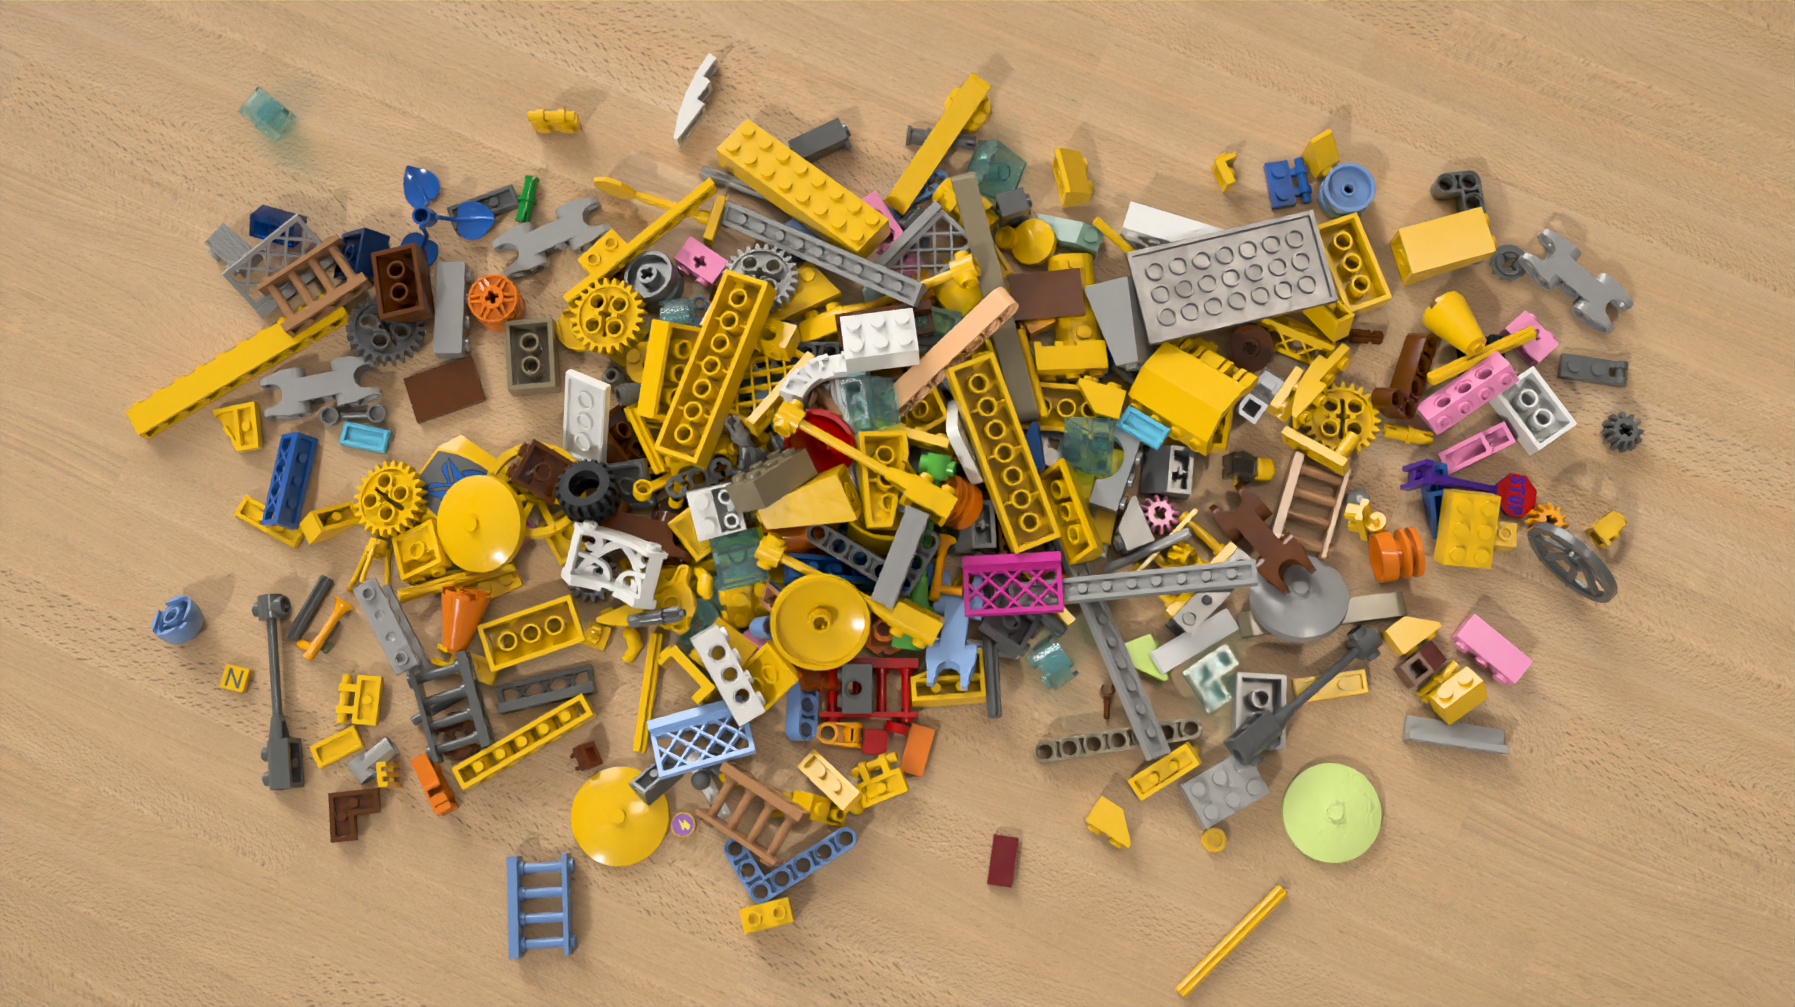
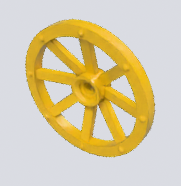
M541 442L542 444L546 445L547 447L551 448L557 453L563 455L569 460L577 462V460L564 449L556 445ZM522 444L510 448L501 454L491 465L487 476H493L507 482L509 477L499 472L513 459H520L521 456L517 455V452ZM587 490L580 495V498L587 497ZM524 493L518 495L521 503L527 502L524 508L526 522L534 507L538 506L547 524V527L542 528L526 527L524 538L543 539L563 532L574 523V521L568 519L567 515L555 523L545 502L531 494L527 495ZM556 498V500H555V502H554L555 504H559L557 498Z

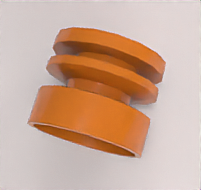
M497 274L485 275L477 279L470 288L468 305L475 317L488 330L502 333L505 332L504 321L523 320L525 301L514 284L506 277ZM497 297L495 299L496 303L492 304L493 298Z
M956 474L949 476L948 481L941 480L940 488L944 484L951 486L956 491L954 496L958 498L944 525L955 530H963L971 526L978 519L982 511L983 496L981 490L976 484L972 485L970 481Z
M1411 526L1404 528V530L1401 528L1396 529L1393 536L1388 530L1369 535L1368 552L1373 574L1379 583L1396 581L1400 574L1404 579H1408L1411 576L1420 577L1424 574L1425 554L1416 528Z

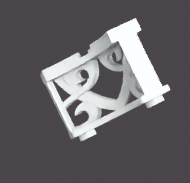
M841 351V354L820 355L808 360V364L800 369L796 368L782 384L779 396L784 397V401L789 403L792 399H796L803 403V411L810 410L808 401L814 388L827 380L843 377L847 404L863 405L870 389V371L847 374L844 351ZM829 383L822 384L831 396Z
M584 520L583 523L575 522L566 565L561 573V577L571 586L601 591L603 587L613 591L612 596L624 601L632 608L655 610L657 600L653 596L663 559L668 557V553L661 549V545L655 542H647L618 530L598 526V523L595 521ZM583 535L595 538V544L589 541L585 542L586 548L593 551L592 553L579 549ZM622 548L628 556L633 570H627L615 579L612 578L610 565L600 557L612 550ZM577 556L585 558L578 568L574 569ZM644 556L649 557L648 563L644 561ZM601 566L603 574L596 573V568ZM647 566L646 572H643L642 568ZM627 576H635V578L630 579L631 585L626 582Z

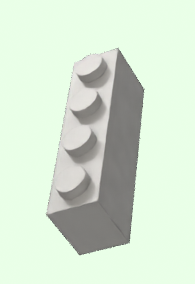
M437 262L433 354L438 359H463L467 357V352L471 350L468 329L472 327V317L469 315L468 294L470 284L474 282V273L466 262Z

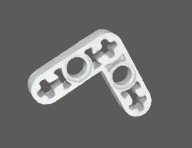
M955 400L949 401L947 403L946 417L948 439L970 483L975 485L984 482L972 446L966 436V430Z

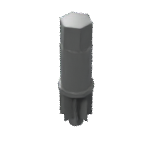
M680 606L660 608L659 610L628 615L627 621L629 628L658 624L666 625L683 620L682 617L686 616V610L680 609Z

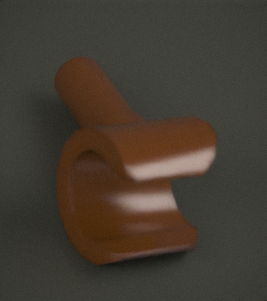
M1103 684L1099 693L1104 703V719H1110V703L1115 693V687L1112 684L1111 694H1106L1103 691Z

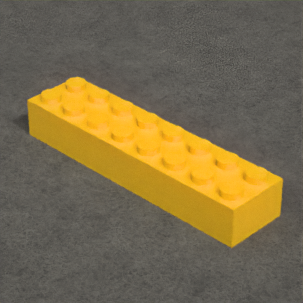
M746 119L716 148L719 165L825 242L867 259L890 235L889 219L749 119Z
M725 269L653 448L663 456L707 470L724 427L725 419L728 417L777 294V291L769 282Z
M994 351L945 369L944 373L1010 552L1017 554L1061 537Z

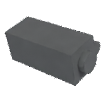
M839 118L788 141L789 148L809 163H813L845 147L847 150L852 148L848 137L851 136L850 131L845 123L841 124Z

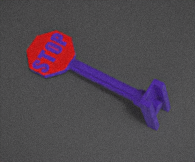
M1424 459L1402 467L1403 472H1408V482L1400 485V490L1409 492L1435 484L1465 491L1492 493L1501 497L1500 510L1503 514L1515 518L1524 517L1536 505L1537 491L1525 475L1508 473L1493 486L1436 474L1434 472V460Z

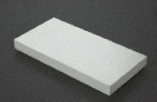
M570 369L566 372L562 449L570 453L579 462L584 459L590 462L594 459L598 463L602 461L606 464L611 385Z

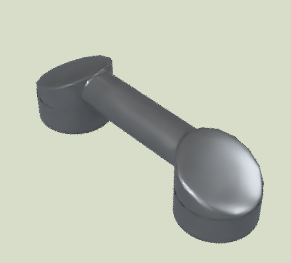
M372 404L367 410L341 411L336 407L327 406L320 411L319 418L323 424L331 426L338 425L342 420L369 419L374 423H382L386 420L388 413L385 406L381 404Z

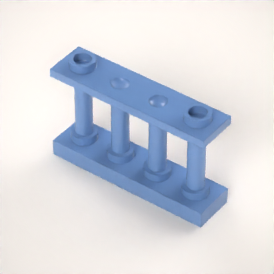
M571 853L561 854V861L525 863V861H522V856L507 857L509 959L524 957V952H527V949L564 947L565 956L573 954V949L577 948V935L573 934L571 873L575 872V860L571 858ZM562 871V886L526 888L522 886V876H525L526 873ZM562 897L563 912L526 914V911H523V901H526L528 898ZM563 922V937L539 939L523 937V927H526L527 924Z

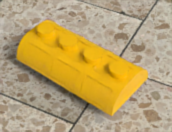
M1068 253L1048 258L1046 260L1048 271L1080 268L1085 316L1055 319L1056 341H1063V345L1076 344V341L1102 340L1100 326L1084 288L1096 284L1093 255L1089 253Z

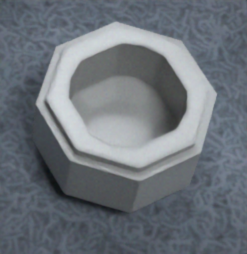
M1355 488L1346 495L1345 505L1347 506L1348 503L1360 505L1362 498L1370 500V495L1365 489Z

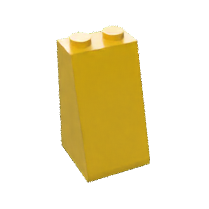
M1482 207L1397 230L1389 245L1403 287L1492 257L1497 249V241L1495 236L1490 233V220L1488 215L1483 212Z
M845 463L817 474L769 507L756 510V516L761 524L764 523L766 529L854 521L858 519L863 511V506Z

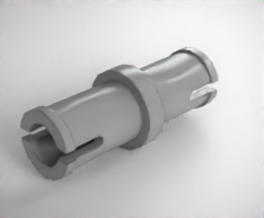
M733 414L735 421L731 415L725 419V425L731 433L732 441L739 447H755L750 438L748 428L743 426L739 416Z

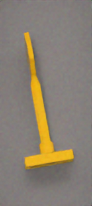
M594 177L593 180L596 188L608 195L621 199H638L643 203L664 210H670L677 204L655 195L637 192L625 183L615 179ZM717 194L711 211L696 209L687 216L706 225L703 242L710 246H713L720 226L719 222L726 205L727 197Z

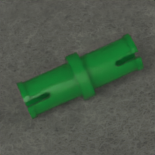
M525 175L522 194L518 197L520 203L515 221L518 223L520 221L522 223L530 222L533 205H536L537 202L535 196L538 182L540 181L537 177L533 179V176Z

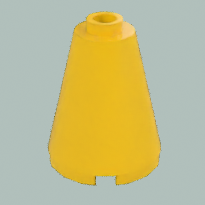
M1452 291L1435 299L1437 304L1432 309L1428 306L1422 317V323L1426 329L1466 355L1480 354L1485 348L1486 338L1465 297L1457 291Z

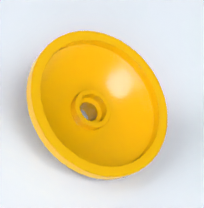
M949 257L942 264H947L951 258ZM952 279L933 287L936 299L941 307L950 315L959 319H963L983 300L979 284L964 289Z

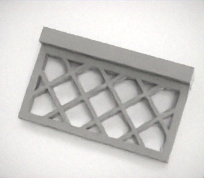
M935 200L874 262L891 270H901V274H903V270L917 269L919 282L920 269H934V276L950 270L949 262L955 260L953 252L969 251L968 243L964 247L953 248V236H963L966 239L964 228L942 210V206ZM943 218L950 225V232H936L935 225ZM950 236V248H936V237ZM923 237H933V248L919 249V241ZM950 252L951 260L947 264H937L936 253ZM917 253V265H903V257L906 254ZM919 253H934V264L920 265ZM931 288L924 290V292H923V294H922V297H923Z
M296 213L223 271L222 275L263 319L279 305L271 294L268 296L262 294L256 301L249 296V286L256 287L260 284L250 282V271H264L265 278L268 276V271L279 272L285 268L287 256H304L305 242H316L318 246L322 242ZM296 222L303 228L302 237L289 236V228ZM306 232L310 235L311 238H306ZM274 239L284 240L283 252L270 251V243ZM288 240L302 241L301 253L287 252ZM256 254L266 255L265 267L251 266V258ZM269 255L283 256L282 268L268 267ZM330 255L321 261L320 264L325 269L335 259ZM310 268L299 276L307 284L316 274ZM237 269L247 270L246 282L235 281L230 274ZM292 281L279 288L286 300L298 291Z

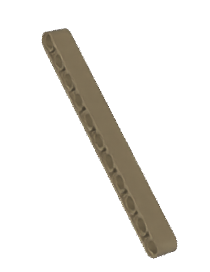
M974 171L952 176L951 182L970 254L973 253L980 266L981 276L978 277V284L982 299L984 300L996 288L1003 287L1005 290L1006 288ZM1012 316L992 334L1002 375L1019 422L1024 423L1039 419L1040 416Z

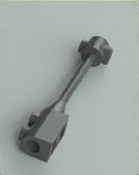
M282 594L257 596L258 603L252 605V613L255 617L259 618V621L267 623L272 716L268 741H266L267 747L261 750L262 760L268 762V772L263 773L262 781L265 786H269V791L304 787L301 738H290L282 712L277 621L283 620L284 615L290 613L291 603L289 598Z
M1363 624L1352 628L1346 634L1350 639L1347 642L1349 651L1291 703L1281 707L1272 714L1269 710L1256 712L1223 741L1232 756L1245 766L1250 764L1253 767L1259 764L1264 759L1261 755L1263 750L1267 748L1268 751H1272L1281 744L1278 737L1302 705L1355 658L1362 661L1365 659L1372 661L1381 654L1378 650L1382 645V639L1379 634L1368 626L1364 627Z

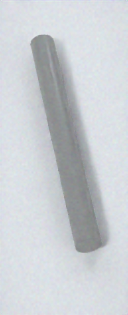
M1190 527L1184 528L1104 565L1103 570L1105 574L1114 572L1191 537L1193 533Z

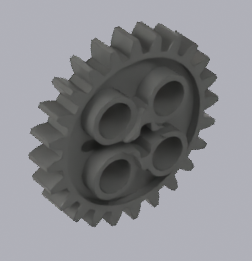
M376 296L373 302L367 297L366 305L359 302V310H351L353 317H347L349 324L346 325L347 341H350L351 349H356L357 357L364 354V362L372 358L374 366L378 361H382L383 367H386L387 361H391L392 365L396 366V360L399 359L402 363H405L406 355L413 358L412 350L420 351L419 344L424 343V320L417 322H380L375 316L376 314L379 315ZM367 324H372V325H374V326L371 327V328H366V327H364V326L367 325ZM399 333L407 334L404 337L398 336ZM390 338H391L392 342H394V344H395L396 346H393V345L391 344ZM380 342L386 344V345L381 346V347H380V346H376V344H377V343H380Z

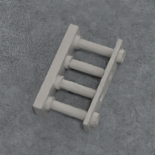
M374 577L354 588L353 591L396 676L404 672L410 675L408 670L413 667L419 668L420 674L432 670L433 667L392 586L387 584L380 587L377 579Z

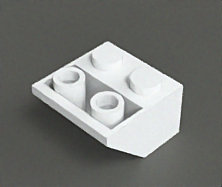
M731 482L686 492L698 542L746 530L742 512L737 513L725 489V486Z

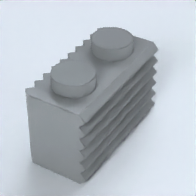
M224 223L204 243L210 248L207 253L218 262L223 259L227 263L225 265L226 269L252 249L248 243ZM260 254L254 255L251 258V266H257L264 257ZM237 269L232 274L236 276L239 273L245 278L247 270Z

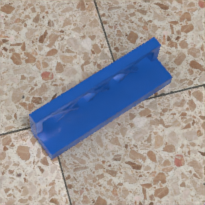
M300 432L283 434L281 436L261 525L265 527L281 526L289 530H298L318 439Z

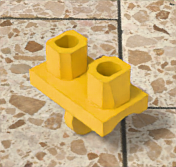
M1362 498L1360 505L1348 503L1344 513L1345 519L1349 520L1348 529L1349 531L1359 533L1361 540L1368 542V531L1375 533L1385 529L1387 525L1385 516L1382 513L1372 511L1370 500Z

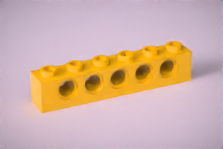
M581 693L454 766L451 770L462 790L470 791L595 719L598 715L587 695Z

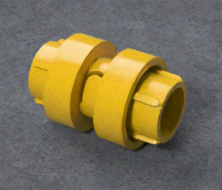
M948 177L935 190L932 200L933 202L936 200L942 206V210L952 219L955 218L958 221L957 223L963 228L951 177ZM982 196L990 232H992L999 222V217L993 212L995 206Z

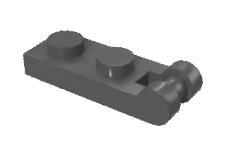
M1562 353L1559 357L1557 378L1613 387H1626L1627 378H1625V371H1628L1629 362ZM1609 370L1615 371V377L1609 376Z

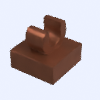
M594 741L578 745L572 749L574 753L570 755V758H576L579 765L575 767L576 771L581 770L582 772L603 764Z

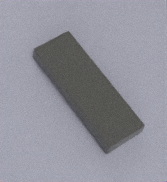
M512 184L466 200L476 201L487 206L495 217L519 207L518 197ZM466 201L446 207L449 217L459 218L457 208ZM451 222L456 231L458 222Z

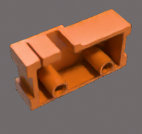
M427 752L410 760L435 815L441 814L445 816L458 809L459 806L454 798L455 794L445 780L441 765L433 763V760L429 759Z

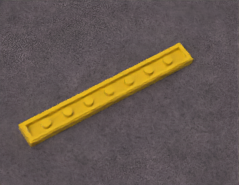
M709 177L562 297L572 309L575 308L577 304L574 301H582L583 299L580 292L588 293L587 285L594 289L596 280L603 285L604 278L611 279L637 255L642 254L716 194L718 190L715 183Z

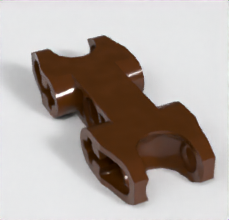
M1239 482L1234 486L1241 497V504L1237 510L1224 512L1215 504L1211 505L1209 509L1216 518L1219 527L1235 545L1244 538L1248 540L1260 554L1256 559L1257 571L1269 584L1286 596L1290 593V590L1283 580V575L1288 567L1300 565L1310 574H1313L1316 568L1311 563L1304 548L1290 532L1281 539L1272 532L1264 521L1273 513L1255 493Z
M621 501L620 507H615L617 512L614 515L610 514V519L607 521L603 519L600 521L601 524H598V526L618 530L647 542L660 544L661 549L668 553V557L663 559L662 565H690L691 554L674 545L678 537L667 524L678 515L677 513L658 511L654 520L629 514L630 505ZM588 535L582 536L581 542L585 543L589 541L590 543L595 544L596 540L594 537Z

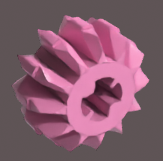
M1154 495L1153 501L1150 498H1146V506H1140L1148 525L1151 527L1152 534L1155 529H1157L1159 536L1164 534V529L1170 533L1173 530L1171 525L1178 524V520L1174 517L1179 515V511L1171 510L1176 503L1171 502L1168 505L1166 503L1168 496H1164L1162 501H1160L1159 496ZM1155 510H1157V513L1159 511L1163 513L1162 520H1160V517L1158 519L1154 518Z

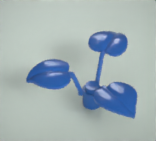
M410 165L406 166L403 179L404 195L407 202L415 207L412 219L416 224L420 225L419 229L422 230L424 236L421 233L412 232L403 238L401 246L414 242L427 252L429 267L438 256V245L436 242L428 240L429 233L426 227L434 226L437 220L458 222L457 230L462 237L468 240H478L485 236L495 223L493 212L487 206L476 201H466L460 204L457 208L459 218L438 215L433 209L427 208L431 205L430 200L438 196L440 182L437 176L428 170Z

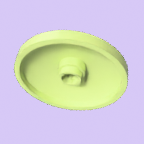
M1323 763L1303 770L1294 777L1286 788L1281 804L1283 827L1292 844L1306 856L1321 862L1341 863L1360 856L1373 844L1381 826V804L1374 787L1360 772L1342 764Z

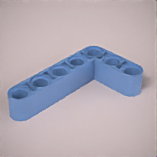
M770 616L756 617L751 621L750 632L754 638L762 640L772 639ZM793 664L803 678L787 692L785 731L787 737L792 741H809L817 733L820 670H808Z
M843 827L765 875L752 851L742 845V852L738 856L730 853V845L736 841L733 838L725 843L724 853L751 899L756 903H764L853 848L857 843V834L853 829ZM844 831L850 832L853 836V841L848 846L842 845L839 841V836ZM826 844L831 847L832 854L828 859H823L819 856L818 849L821 845ZM807 858L810 861L811 867L807 872H801L798 869L797 863L799 859ZM746 863H751L755 867V873L752 877H746L742 872V868ZM780 871H785L789 875V882L785 886L778 884L776 881V876ZM760 884L765 885L768 889V895L764 899L758 898L755 894V889Z

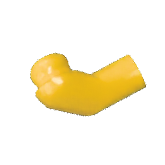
M697 566L693 569V575L698 579L697 593L702 599L709 600L714 593L712 590L714 579L702 566Z

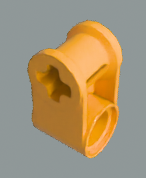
M824 722L817 729V738L819 742L825 745L862 748L863 744L860 743L861 728L864 727V723ZM825 727H831L835 732V736L831 740H824L820 734L821 730ZM852 729H853V741H851V730H852Z

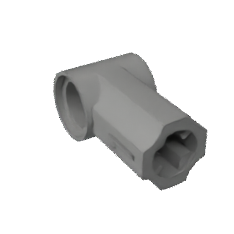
M385 737L366 753H360L350 760L347 766L360 784L364 785L377 776V762H390L400 753L396 745L388 737Z

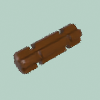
M1351 329L1349 335L1338 340V342H1346L1348 340L1349 343L1368 344L1371 342L1372 344L1380 345L1383 342L1384 334L1382 331L1376 330L1371 332L1370 330Z

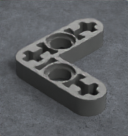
M716 458L709 462L707 470L694 467L669 478L666 482L665 490L672 498L681 499L686 497V492L720 484L719 481H723L724 478L721 473H716V470L719 469L718 464L728 465V468L725 469V474L728 478L735 476L732 474L734 467L726 458ZM697 472H704L706 475V480L702 485H696L693 482V476ZM685 477L688 478V482L692 486L690 490L687 485L681 487L679 494L671 491V488L674 487V482L678 484L686 483ZM726 480V481H724L723 483H728V482H733V481H732V480ZM751 511L743 514L745 524L751 518Z

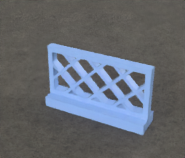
M742 695L735 696L737 701H744ZM724 700L647 721L660 780L755 754L756 749L749 721L740 726L738 730L729 726L734 717ZM711 724L721 726L715 736L705 732ZM725 729L735 734L729 744L719 740ZM692 730L697 734L691 743L681 739L686 731ZM701 736L711 740L705 751L695 746ZM669 737L673 741L665 750L659 746L658 739ZM739 737L748 740L749 743L748 748L741 750L733 746ZM678 742L687 747L681 758L671 753ZM716 743L726 748L722 755L715 757L709 754ZM692 750L701 754L699 760L694 763L686 761ZM668 757L678 761L673 769L664 771L663 764Z

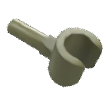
M340 621L337 622L320 649L325 654L334 647L330 638L341 623Z

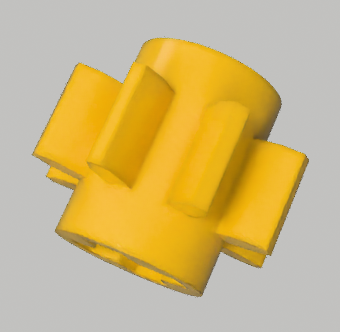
M1180 541L1179 546H1172L1167 554V559L1170 562L1169 567L1196 565L1198 561V555L1194 552L1196 548Z

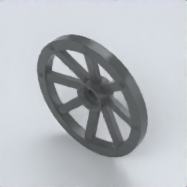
M1538 522L1528 531V541L1539 561L1562 581L1566 587L1599 603H1608L1616 596L1618 587L1612 573L1603 561L1578 538L1564 529L1547 522ZM1543 543L1561 551L1548 552ZM1555 560H1564L1570 567L1569 572L1565 571ZM1578 572H1583L1588 586L1576 579ZM1594 578H1595L1596 581L1600 584V586L1604 589V591L1598 590V587H1597V585H1596V582H1595Z

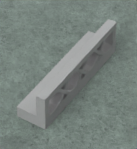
M907 505L871 599L885 604V607L890 609L895 608L931 514Z
M1409 715L1404 717L1402 740L1497 755L1509 754V746L1503 745L1505 730L1455 722L1449 726L1442 720Z

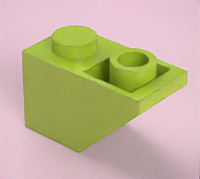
M1151 633L1124 643L1138 673L1160 683L1169 680L1168 674H1170V670L1161 675L1149 656V653L1160 647L1157 638H1152Z

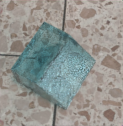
M859 375L839 381L845 421L851 427L854 435L859 431H873L901 423L892 378Z
M1065 417L1062 458L1086 474L1111 475L1114 444L1113 418Z

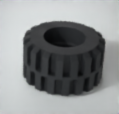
M584 459L579 464L574 462L571 468L566 467L563 470L564 474L558 476L559 482L555 483V495L570 521L583 523L584 520H591L601 524V520L607 521L610 519V514L614 515L617 512L615 507H620V498H622L620 486L610 467H607L602 461L598 463L597 460L592 459L588 462L587 459ZM590 488H598L592 495L580 498L584 491Z

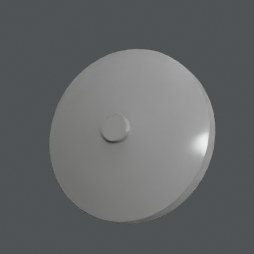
M1308 556L1316 568L1313 574H1310L1300 565H1292L1286 569L1283 580L1290 590V593L1286 596L1269 584L1257 571L1258 586L1250 587V607L1256 620L1271 634L1293 642H1312L1329 636L1343 623L1349 606L1347 585L1336 569L1318 558Z

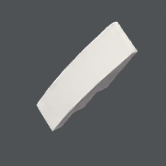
M710 53L697 70L678 113L673 138L676 146L679 148L707 113L703 102L713 90L710 78L719 68L717 58Z

